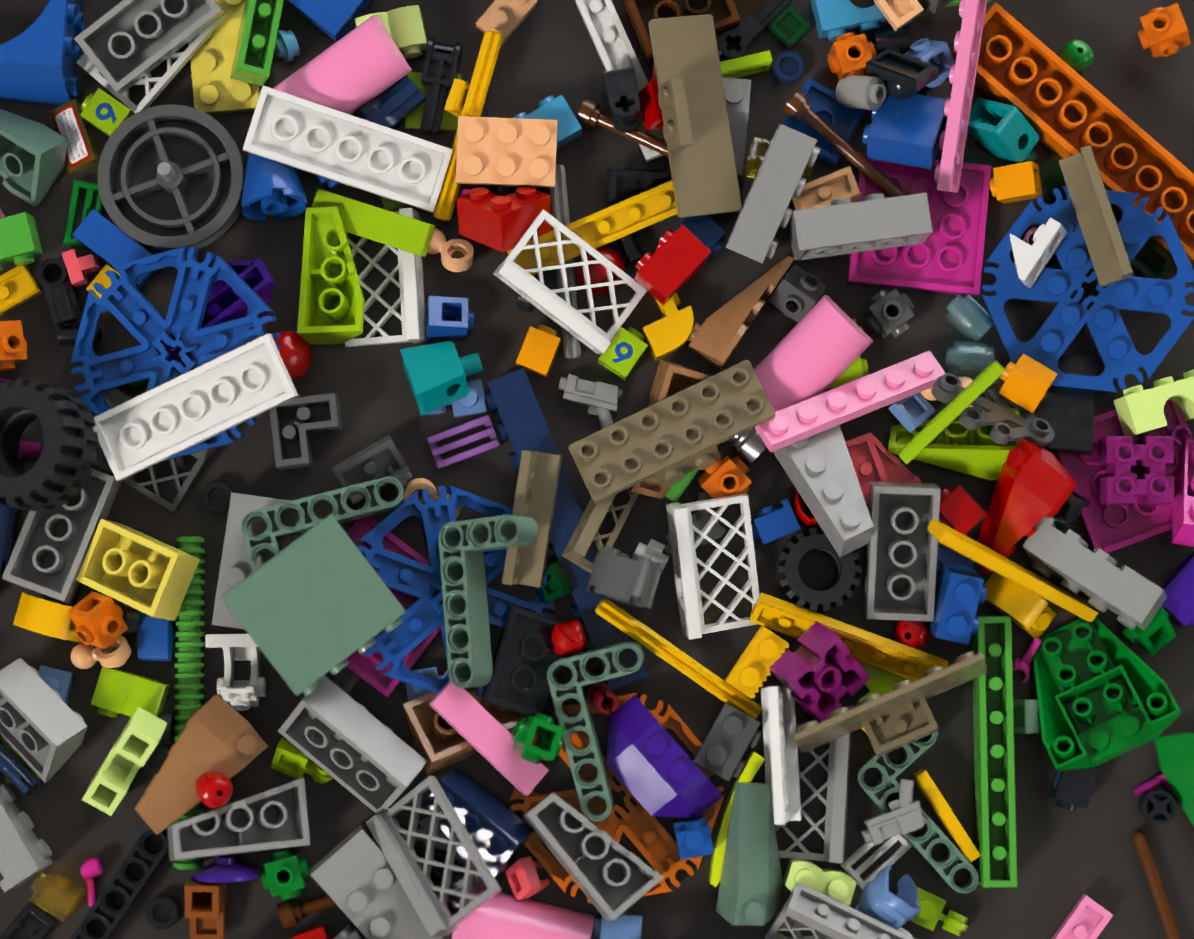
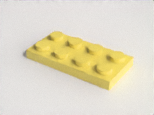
M216 0L225 12L223 15L225 20L190 59L194 108L208 115L255 111L260 96V86L230 79L245 0Z

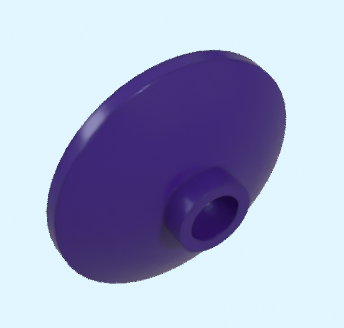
M222 855L215 857L214 864L201 867L192 872L191 878L196 881L214 883L242 882L259 878V871L236 863V856Z

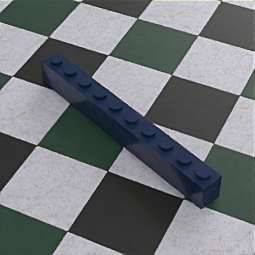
M524 368L487 382L489 391L484 392L490 410L497 409L502 421L496 424L503 441L510 439L514 449L513 452L509 453V457L515 472L519 471L522 450L559 455ZM561 463L550 536L551 543L549 544L548 553L552 563L562 561L572 586L573 592L571 593L576 605L570 608L575 620L584 623L588 632L586 648L587 650H592L623 641H634L633 638L595 612L599 602L607 597L602 594L596 596L586 592L591 573L562 556L583 513L563 463ZM595 542L591 543L585 557H583L593 564L597 553ZM610 600L611 602L620 607L619 602ZM630 648L623 649L619 654L620 660L624 665L632 666L638 661L637 653ZM598 657L601 666L595 668L597 674H600L605 670V663ZM642 663L641 667L632 674L604 680L603 682L609 685L612 691L647 677L648 673L644 663Z

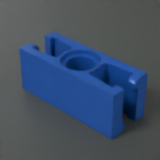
M94 209L90 211L72 234L75 240L111 267L153 255ZM155 271L141 274L137 278L136 286L141 289Z

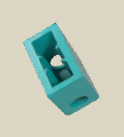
M978 98L971 107L968 132L992 155L1017 163L1034 162L1037 158V153L1033 150V147L1039 141V135L1021 112L1013 105Z
M450 341L400 350L404 370L421 416L467 396L469 390L466 376L483 372L478 353L459 358L454 343Z

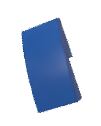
M140 611L137 629V655L140 661H171L175 632L177 631L172 626L171 620L151 617Z

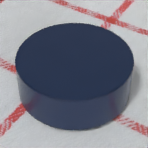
M788 50L779 53L772 63V75L777 82L783 85L797 83L805 70L803 58L794 51Z

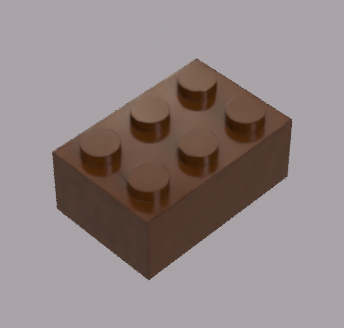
M624 0L625 9L647 64L654 62L648 24L652 19L711 14L713 16L716 38L727 30L735 29L741 20L733 0Z

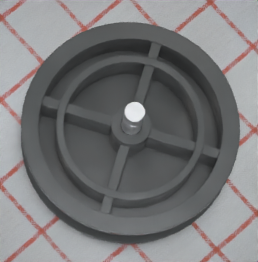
M159 105L132 115L121 123L109 137L98 165L99 194L104 208L113 222L138 244L159 252H166L185 246L189 247V249L191 247L201 249L222 237L232 227L241 213L246 165L239 147L228 131L216 119L203 111L184 105Z

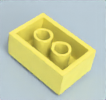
M100 519L76 581L151 617L175 621L200 559L127 525Z

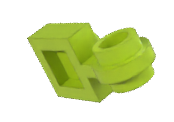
M281 738L271 764L272 769L296 779L303 778L306 773L311 775L312 779L320 784H326L334 779L290 741Z
M917 887L919 895L918 906L922 910L910 921L934 931L938 920L944 922L941 928L960 937L962 931L966 932L968 925H966L967 917L952 910H949L947 915L943 914L942 911L947 901Z

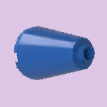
M248 152L241 200L243 215L251 220L267 222L266 216L277 215V221H283L303 213L306 210L307 197L296 168Z

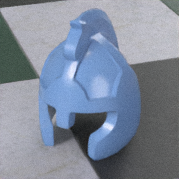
M888 865L877 874L872 882H868L863 888L860 902L855 910L898 930L906 922L912 920L922 909L918 906L919 895L917 887L908 874L902 876L897 882V895L889 892V871L892 867Z

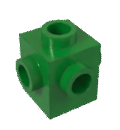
M1162 606L1145 631L1137 626L1132 630L1120 623L1123 627V630L1120 631L1122 637L1132 647L1138 645L1151 657L1176 637L1168 620L1169 615Z
M536 713L535 717H523V720L518 721L513 730L512 740L515 742L512 748L522 752L520 758L535 764H539L540 760L554 761L555 756L561 750L563 744L562 736L565 729L554 725L555 719L540 713ZM536 733L538 736V740L534 745H532V741Z
M290 849L270 854L272 860L264 863L265 870L260 872L265 891L270 890L272 897L281 895L282 900L302 895L301 889L309 885L308 879L312 878L307 858L302 859L301 852L291 854ZM280 870L289 872L290 879L288 882L280 880Z

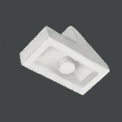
M1052 218L1048 220L1046 225L1042 224L1036 230L1032 246L1010 234L1018 277L1030 289L1067 234L1063 225Z

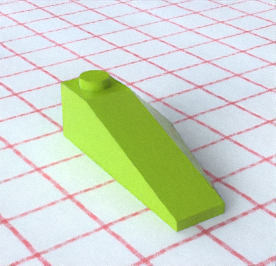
M338 206L306 207L297 334L310 345L342 344L363 333L365 300L340 209Z
M1011 408L1014 413L1020 415L1016 408ZM960 414L913 458L914 460L983 479L998 480L1008 453L1016 447L1020 440L1010 441L1005 445L997 444L990 438V432L994 425L978 426L977 429L970 430L961 425L959 418L962 414ZM925 420L911 433L902 424L891 426L888 452L899 455V451L931 420Z

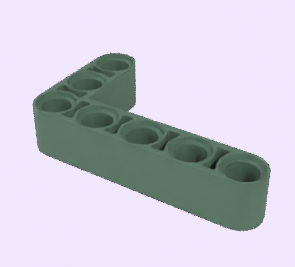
M383 477L247 513L241 525L252 572L259 568L257 558L260 553L269 551L276 555L280 552L277 540L305 533L322 520L314 514V509L319 503L326 502L333 507L332 515L339 524L395 510L402 504L404 489L401 482L393 477ZM385 486H393L398 490L399 494L394 501L386 502L380 498V490ZM353 494H360L366 500L365 506L360 510H352L347 506L348 498ZM296 511L300 514L299 523L294 527L284 526L281 519L285 512ZM255 519H262L267 523L266 531L259 536L249 533V525Z
M501 515L449 522L439 532L448 674L452 684L458 688L482 687L487 685L492 678L493 668L484 551L523 547L535 542L538 536V526L536 521L530 516Z
M623 641L561 657L554 661L547 672V679L559 725L565 729L562 737L584 816L594 822L606 819L614 803L584 686L636 672L643 663L644 651L634 641ZM630 648L637 653L638 661L636 664L627 666L621 662L619 654L623 649ZM591 657L601 658L605 663L604 672L594 674L589 671L587 667L588 659ZM557 666H568L572 671V679L568 682L559 681L555 676ZM567 698L577 699L581 705V711L573 715L567 713L563 707L564 700ZM584 731L587 733L590 740L589 744L585 747L576 746L572 741L573 732ZM585 763L593 764L598 770V776L594 779H586L582 776L580 767ZM593 796L602 797L607 804V808L601 812L594 811L589 806V799Z
M938 731L928 735L923 741L918 742L916 740L902 746L904 758L899 763L893 764L890 762L888 753L877 757L874 751L857 767L855 780L858 786L883 813L890 811L886 806L888 795L895 792L899 793L900 784L895 778L937 740ZM875 767L880 774L879 781L875 785L868 786L863 779L864 772L869 768ZM921 809L922 815L927 819V823L924 824V830L916 836L911 835L910 832L903 836L950 888L958 893H970L978 885L979 876L976 869ZM937 843H944L947 850L945 857L938 861L933 860L931 857L932 847ZM966 868L969 872L968 881L964 885H956L953 879L954 873L958 869Z

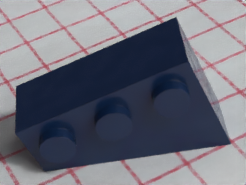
M457 767L443 777L439 784L497 882L534 830ZM433 793L424 803L428 810H433L435 800ZM440 817L439 826L449 839L451 824L448 819ZM456 846V851L467 864L468 853L465 848ZM484 882V889H483V890L485 891V890H487L488 888H487V886H486V884H485V882Z

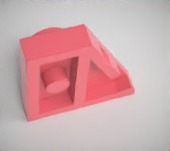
M872 433L845 441L866 504H868L869 481L922 483L893 453H889Z

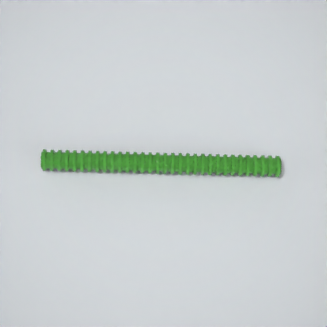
M180 536L175 539L179 550L199 558L200 561L178 612V621H175V626H178V632H175L178 642H175L174 646L178 647V653H174V657L178 658V663H174V668H178V673L174 674V678H178V684H174V688L178 689V694L174 695V699H177V705H174V709L177 710V715H174V720H177V725L174 726L177 736H174V741L179 739L185 729L184 725L187 720L203 705L201 704V699H204V694H201V689L204 688V684H201V678H204L205 674L201 673V668L205 667V663H201V657H205V653L201 652V647L205 646V642H201V637L205 636V632H201V626H205V622L201 621V617L205 615V611H202V606L205 605V601L202 600V595H205V590H202V585H205V580H202V575L205 574V570L202 569V564H205V559H202V554H205L202 544L205 543V539L200 536ZM201 801L173 822V825L204 814V809H200V804H203V802ZM200 858L176 860L173 863V867L180 870L199 869L203 867L204 862L200 861Z

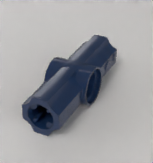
M406 77L382 98H375L366 104L358 113V118L397 130L401 125L400 121L421 105L426 98L414 82Z

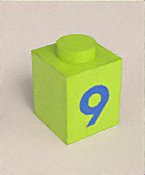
M99 88L95 94L91 93L86 97L81 106L83 111L80 114L87 123L108 137L112 135L121 123L134 115L131 109Z
M620 327L610 341L609 347L599 357L598 363L626 381L648 348V344L643 342L646 337L632 327H629L628 330Z

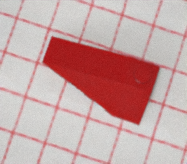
M1021 438L1016 447L1011 449L1002 466L977 541L978 543L1008 558L1015 551L1016 543L1024 535L1030 538L1037 531L1035 525L1045 516L1051 519L1060 510L1078 484L1053 453ZM977 563L983 573L989 575L993 572L989 568Z

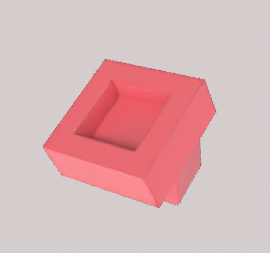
M75 249L61 253L71 284L78 289L90 285L88 275L102 269L99 259L95 257V254L81 257V254Z
M531 856L520 858L505 871L516 901L528 900L531 896L549 885L548 879H539L537 872L543 866L539 861H533Z

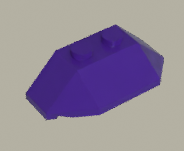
M254 258L252 260L227 262L269 306L275 282L260 258ZM223 280L215 282L212 286L201 329L243 318L248 313V306L244 300ZM268 312L262 314L260 317L262 318L264 316H267ZM168 346L171 352L169 360L183 362L179 355L182 350L181 347L173 348ZM189 353V355L195 360L196 358L191 353Z
M635 695L609 717L607 766L651 816L699 818L723 796Z

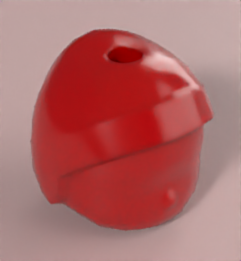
M579 620L557 623L553 628L552 641L554 651L557 654L570 656L580 653L585 649L587 638L583 625Z
M899 620L893 633L896 642L918 650L925 647L930 640L928 626L924 621Z
M205 772L195 781L198 797L210 808L224 806L233 794L231 780L221 772Z

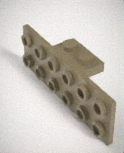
M711 14L652 19L648 24L659 90L658 102L662 110L664 123L663 135L667 143L677 215L679 218L740 211L742 205L713 16Z
M744 360L569 445L568 448L593 501L598 503L656 475L660 485L663 486L681 481L686 474L696 469L703 470L709 468L717 459L721 458L716 445L776 417V413L750 361Z
M973 652L963 654L955 659L956 664L945 669L942 666L931 668L923 674L924 678L913 683L911 680H904L894 685L892 692L881 697L879 693L872 694L860 701L862 705L851 710L848 707L840 708L829 715L830 719L819 724L817 721L808 722L798 728L799 732L793 735L794 740L801 753H805L864 727L877 757L937 732L939 727L926 700L986 674L987 668L983 653L974 655Z

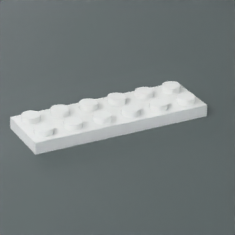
M262 86L242 149L243 151L430 213L434 212L453 149L266 86Z
M266 334L94 417L96 425L92 428L94 432L98 433V441L116 481H121L299 395L271 334Z

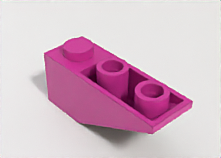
M1185 439L1172 515V543L1194 547V441Z

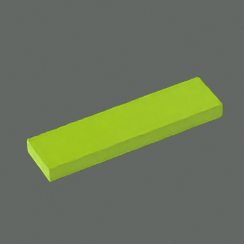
M317 189L312 207L338 206L346 232L426 257L435 225Z
M997 360L993 361L899 451V457L908 464L1005 372V368Z

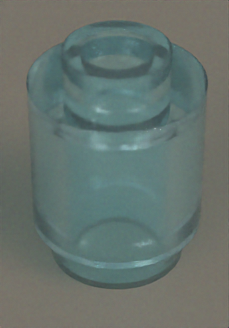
M958 294L945 307L949 311L945 318L967 339L971 337L975 342L994 325L989 319L991 315L969 294L964 298Z
M953 341L952 346L946 347L945 367H950L951 374L979 375L982 370L984 371L994 361V347L986 346L985 342Z

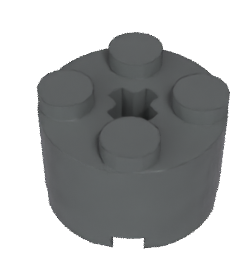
M601 546L600 552H597L586 592L596 596L599 594L606 595L609 600L651 609L662 571L659 569L660 563L639 554H633L632 558L628 559L629 555L620 553V550Z

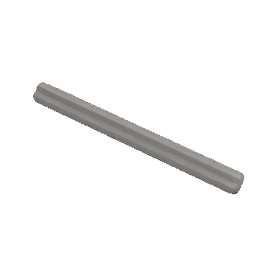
M556 165L555 188L549 187L551 214L565 226L570 224L566 172L564 165ZM573 259L568 260V261H566V262H564V263H565V264L573 263ZM574 267L565 268L568 288L576 287ZM556 269L558 289H562L560 269ZM576 290L569 291L570 305L578 310ZM563 292L558 293L559 297L564 300ZM561 327L564 357L568 359L581 357L580 341Z

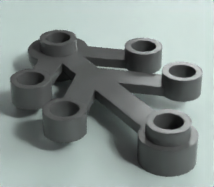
M945 373L937 378L931 391L938 401L949 404L965 388L960 386L961 381L957 376ZM999 377L984 391L989 400L978 396L970 404L976 408L967 407L959 418L961 425L970 430L977 429L978 426L994 425L990 432V438L1000 445L1023 438L1043 448L1050 444L1055 437L1053 428L1046 420L1037 418L1034 413L1007 399L1010 404L1015 406L1020 415L1011 410L996 387Z

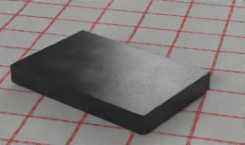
M1061 355L1058 360V367L1063 373L1095 376L1096 358ZM1050 386L1045 397L1034 411L1035 416L1046 420L1055 433L1052 442L1043 447V449L1057 453L1092 454L1095 390Z
M509 606L492 662V678L485 686L481 702L528 717H535L536 713L547 716L552 701L547 672L555 660L565 657L554 651L552 631L557 623L564 622L515 606ZM562 665L557 666L555 669V676L557 679L559 677Z

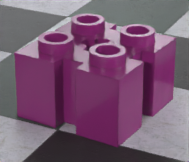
M1106 436L1098 439V466H1107V477L1099 479V506H1125L1133 504L1134 497H1138L1139 506L1175 503L1174 476H1166V465L1174 463L1173 436H1146L1138 439L1137 445H1133V436ZM1136 464L1141 469L1139 479H1137V474L1131 473L1130 470Z
M816 621L798 639L801 647L794 653L787 650L769 669L782 685L792 691L790 694L799 706L821 723L830 719L829 715L842 707L838 701L846 693L853 696L870 679V676L857 660L848 655L850 651L838 635Z

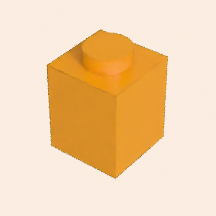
M1033 161L993 168L994 177L990 178V189L992 196L997 197V201L1007 204L1035 199L1040 195L1043 197L1039 165Z
M540 324L538 329L530 326L516 360V367L524 368L526 371L547 379L561 344V338L556 337L557 331Z
M1023 353L1016 364L1010 361L1005 368V372L1000 376V379L1005 382L999 394L1029 412L1034 413L1055 380L1057 373Z

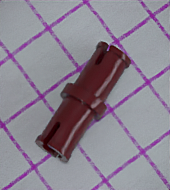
M600 681L584 686L589 705L598 708L603 714H609L607 708L612 712L617 709L618 699L612 694L610 687L605 682Z

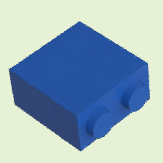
M285 0L288 7L335 42L346 35L355 23V18H358L372 1Z
M886 89L885 101L879 109L872 110L871 125L866 124L863 132L862 141L863 144H867V158L932 170L939 150L940 135L942 131L946 130L947 117L944 115L946 99L915 94L912 98L898 100L891 96L888 89Z
M942 562L935 589L934 621L927 622L928 628L936 638L969 644L970 636L975 637L979 626V617L975 616L978 603H984L987 593V585L983 584L984 579L975 569Z

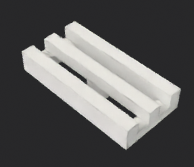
M903 834L886 840L855 870L851 866L874 846L872 842L868 844L864 842L840 865L863 890L866 884L872 882L882 869L888 865H893L912 847V844ZM899 840L902 845L862 880L860 875Z

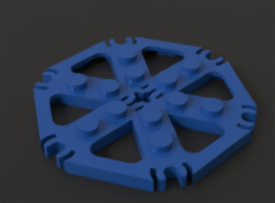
M1062 186L1067 200H1062V194L1057 188L1053 189L1056 201L1051 205H1047L1041 195L1037 196V204L1041 209L1040 212L1036 210L1031 200L988 258L986 263L997 264L999 268H984V273L995 275L996 282L993 285H982V290L985 292L995 291L996 295H982L1011 362L1014 363L1024 353L1057 373L1051 386L1117 393L1113 379L1117 378V384L1122 391L1127 389L1124 383V378L1127 374L1134 375L1138 384L1143 382V375L1138 370L1140 367L1145 371L1147 379H1149L1193 321L1194 316L1189 317L1181 313L1182 311L1194 312V306H1190L1185 302L1187 294H1194V287H1185V283H1194V270L1169 214L1167 213L1164 220L1160 223L1156 222V219L1163 212L1162 207H1159L1154 214H1147L1144 210V205L1148 202V197L1142 198L1137 207H1134L1135 199L1141 193L1106 190L1110 205H1116L1122 211V218L1117 226L1129 262H1132L1150 237L1160 236L1167 244L1177 267V273L1170 280L1132 277L1107 285L1105 289L1100 288L1099 282H1097L1098 285L1095 289L1099 292L1098 296L1090 295L1080 305L1078 302L1084 292L1081 284L1083 282L1089 284L1097 276L1095 270H1093L1089 277L1086 276L1091 268L1094 269L1067 186ZM1052 218L1061 223L1067 231L1066 236L1054 252L1061 269L1044 268L1030 289L1019 279L1016 264L1010 259V252L1012 250L1010 234L1020 239L1029 226L1033 224L1046 225L1048 220ZM1074 290H1076V295L1073 297V299L1070 298L1071 294L1074 292ZM1009 299L1058 303L1035 336L1028 342L1017 340L1004 312V304ZM1091 302H1093L1094 304L1088 311L1086 308ZM1118 309L1166 314L1171 320V326L1150 354L1142 355L1136 351ZM1085 323L1105 365L1103 373L1099 376L1063 373L1058 367L1059 358Z
M185 246L112 266L117 269L121 278L116 272L107 270L105 273L111 279L110 287L106 289L101 283L97 282L93 285L94 289L102 294V297L97 296L94 290H89L70 361V365L84 362L83 367H74L70 371L71 374L83 373L86 380L83 385L76 386L75 391H91L84 396L78 397L98 416L111 409L106 402V394L113 388L149 379L146 391L148 392L266 335V325L276 321V317L264 316L261 318L260 316L273 310L221 256L216 255L215 262V254L207 252L205 260L199 263L197 261L199 249L191 247L189 249V247ZM173 266L178 270V275L165 318L138 290L136 281L141 274ZM223 280L244 300L248 306V313L243 318L201 329L212 286L215 282ZM106 311H110L142 345L102 356L96 355L93 351V342L101 315ZM279 333L271 334L274 341L280 338ZM276 343L275 345L278 351H280L281 343ZM168 346L173 348L181 347L182 350L179 355L183 362L169 360L171 352ZM189 353H191L196 359L194 360V359L189 355ZM263 413L257 415V419H261ZM255 417L247 420L251 426L257 424ZM238 424L163 461L235 443L238 441L232 437L231 433L238 438H243L245 434L240 430Z
M450 485L447 486L449 499H446L447 490L444 486L438 487L439 497L437 500L429 498L427 488L421 490L420 498L423 504L420 503L418 491H416L357 541L370 547L369 550L364 546H356L389 589L418 599L400 616L403 622L389 633L383 629L373 637L376 643L365 651V657L371 656L374 652H379L382 655V661L375 667L377 671L385 669L389 663L392 664L389 670L382 675L438 694L450 681L449 674L445 678L437 680L411 671L405 666L404 658L440 626L447 659L443 602L439 604L443 599L439 532L446 523L456 521L455 511L460 507H466L490 517L512 515L513 513L512 508ZM414 516L418 518L422 526L429 565L385 550L382 545L384 536L406 517ZM507 549L484 551L486 585L504 570ZM547 574L544 576L543 586L547 585ZM486 587L489 625L503 629L509 606H515L555 619L551 614L543 613L542 609L556 613L554 600L546 603L543 587H535L536 596L531 602ZM438 590L439 593L432 598L431 595ZM474 687L476 696H483L484 687Z

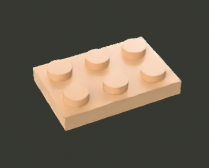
M458 116L456 184L555 188L558 120Z

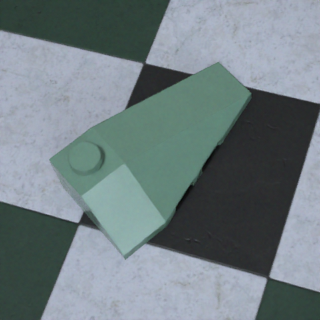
M0 109V175L5 179L2 184L11 193L34 207L39 205L65 166L68 139L44 124Z
M736 782L716 912L734 926H763L778 914L783 885L770 789L767 783Z

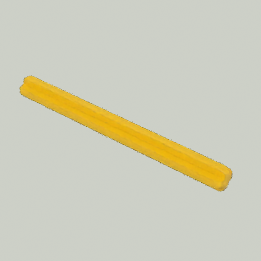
M488 30L484 34L461 116H481L503 40V35L498 32ZM458 128L452 145L453 152L433 212V217L442 221L451 220L461 184H456Z
M603 598L599 602L595 612L724 703L753 719L758 717L762 709L759 704L609 599Z

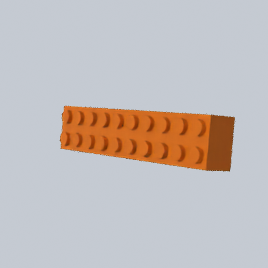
M995 3L985 14L975 85L993 101L1015 106L1037 132L1039 141L1053 153L1056 152L1061 159L1079 154L1082 147L1091 145L1105 190L1141 193L1135 199L1133 206L1137 207L1142 198L1148 197L1149 200L1144 205V210L1147 214H1154L1159 207H1162L1163 212L1156 219V222L1160 223L1164 220L1166 214H1169L1194 270V173L999 4ZM954 49L951 54L956 63L957 51ZM1151 237L1155 242H1157L1171 255L1167 247V244L1162 237Z

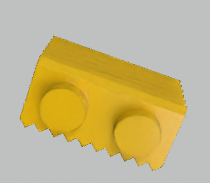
M761 626L724 681L747 697L756 698L755 693L759 692L758 687H763L762 682L767 681L766 676H770L771 670L769 667L781 654L785 653V648H789V643L766 627Z

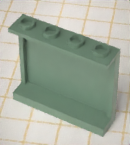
M332 514L327 515L220 597L296 696L302 692L307 696L322 684L319 680L329 671L334 675L349 664V661L346 659L356 650L362 654L376 643L373 637L383 629L389 633L403 622L400 616L406 612Z

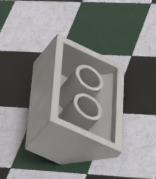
M19 658L0 670V737L44 782H47L80 747L87 725L82 716L77 712H73L62 700L61 695L56 690L51 689L40 678L38 671L34 667L28 666L22 658Z

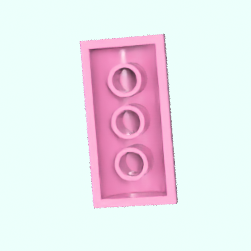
M373 15L272 89L351 115L410 73L412 69L378 15Z
M824 295L759 363L754 371L775 412L824 393L865 351L873 340L828 295Z
M482 890L480 893H477V894H475V895H480V894H482V893L484 892V890ZM498 892L457 924L458 928L453 931L451 939H591L595 916L531 899L516 901L514 895Z

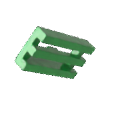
M74 180L63 244L65 246H76L85 249L86 247L73 239L74 236L72 235L75 231L82 188L87 189L82 221L92 210L95 190L98 191L95 211L104 216L105 208L99 194L98 183Z

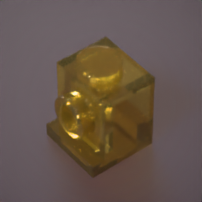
M41 872L30 887L34 893L29 901L63 922L71 917L87 889L83 886L77 889L72 888L74 883L61 874L56 873L53 876L52 874L46 875Z

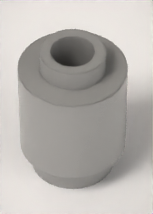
M848 75L846 78L840 79L836 86V98L839 103L847 108L877 110L881 107L887 95L884 82L879 77Z

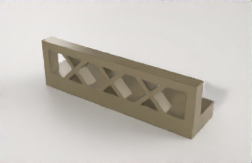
M1091 145L1082 147L1081 153L1059 160V165L1101 288L1132 278L1133 271Z
M522 450L512 515L530 516L533 518L538 526V536L531 545L507 548L502 584L543 587L563 455Z
M630 487L625 489L626 501L624 505L618 507L613 506L612 501L615 495L598 503H595L591 497L562 556L591 573L593 563L583 558L591 543L595 542L597 552H600L601 546L613 547L639 493L630 491ZM609 514L612 529L610 533L600 535L598 529L605 515ZM602 539H606L604 545L602 544Z

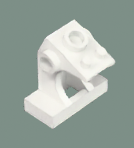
M206 634V648H223L224 677L217 679V695L236 711H246L250 707H259L260 697L266 696V678L260 677V648L249 634ZM251 660L250 680H234V661Z

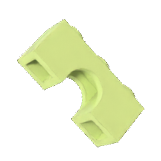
M1194 370L1183 373L1184 379L1175 382L1172 376L1153 382L1154 388L1144 390L1142 385L1123 390L1124 396L1113 402L1124 436H1136L1167 426L1164 416V405L1167 400H1171L1179 405L1185 421L1194 419Z
M138 706L92 778L82 800L112 816L127 793L138 770L145 765L159 743L167 722Z

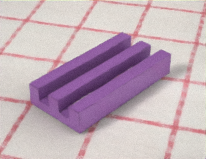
M489 415L427 438L438 469L500 447ZM482 425H485L487 428L484 431L442 447H437V442ZM490 436L491 442L444 460L441 458L443 453Z

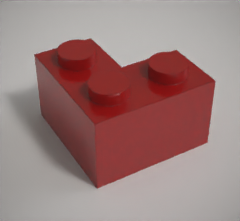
M532 186L519 187L516 189V192L506 196H500L490 192L487 188L478 187L471 189L468 194L456 198L459 234L500 252H505L515 247L541 210L544 209L551 215L550 195L537 191ZM544 220L537 229V236L540 237L551 232L552 226Z
M683 225L676 231L670 228L658 241L659 245L655 249L654 255L647 252L635 266L638 269L635 280L663 306L680 288L683 289L705 266L712 252Z

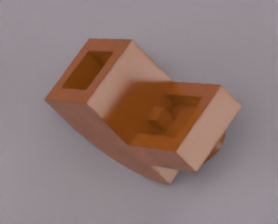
M191 877L188 878L185 884V918H190V939L225 938L226 883L202 882L193 880Z

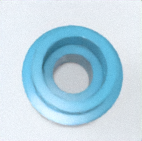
M281 29L278 30L274 50L278 58L283 57L286 62L293 61V57L299 55L300 52L294 33L291 30L284 32Z

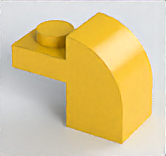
M677 293L664 306L655 298L664 318L642 328V333L646 337L645 340L655 361L682 348L693 328L694 317L691 305L678 311L677 306L681 305Z
M996 572L986 582L987 593L985 602L998 613L1004 616H1011V620L1033 639L1035 637L1040 638L1057 615L1047 606L1048 602L1041 596Z
M22 592L13 625L54 638L83 643L75 633L77 628L68 613L74 606Z

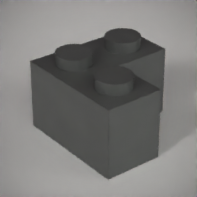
M335 393L293 398L269 410L275 464L280 470L314 466L310 433L343 430L339 397Z

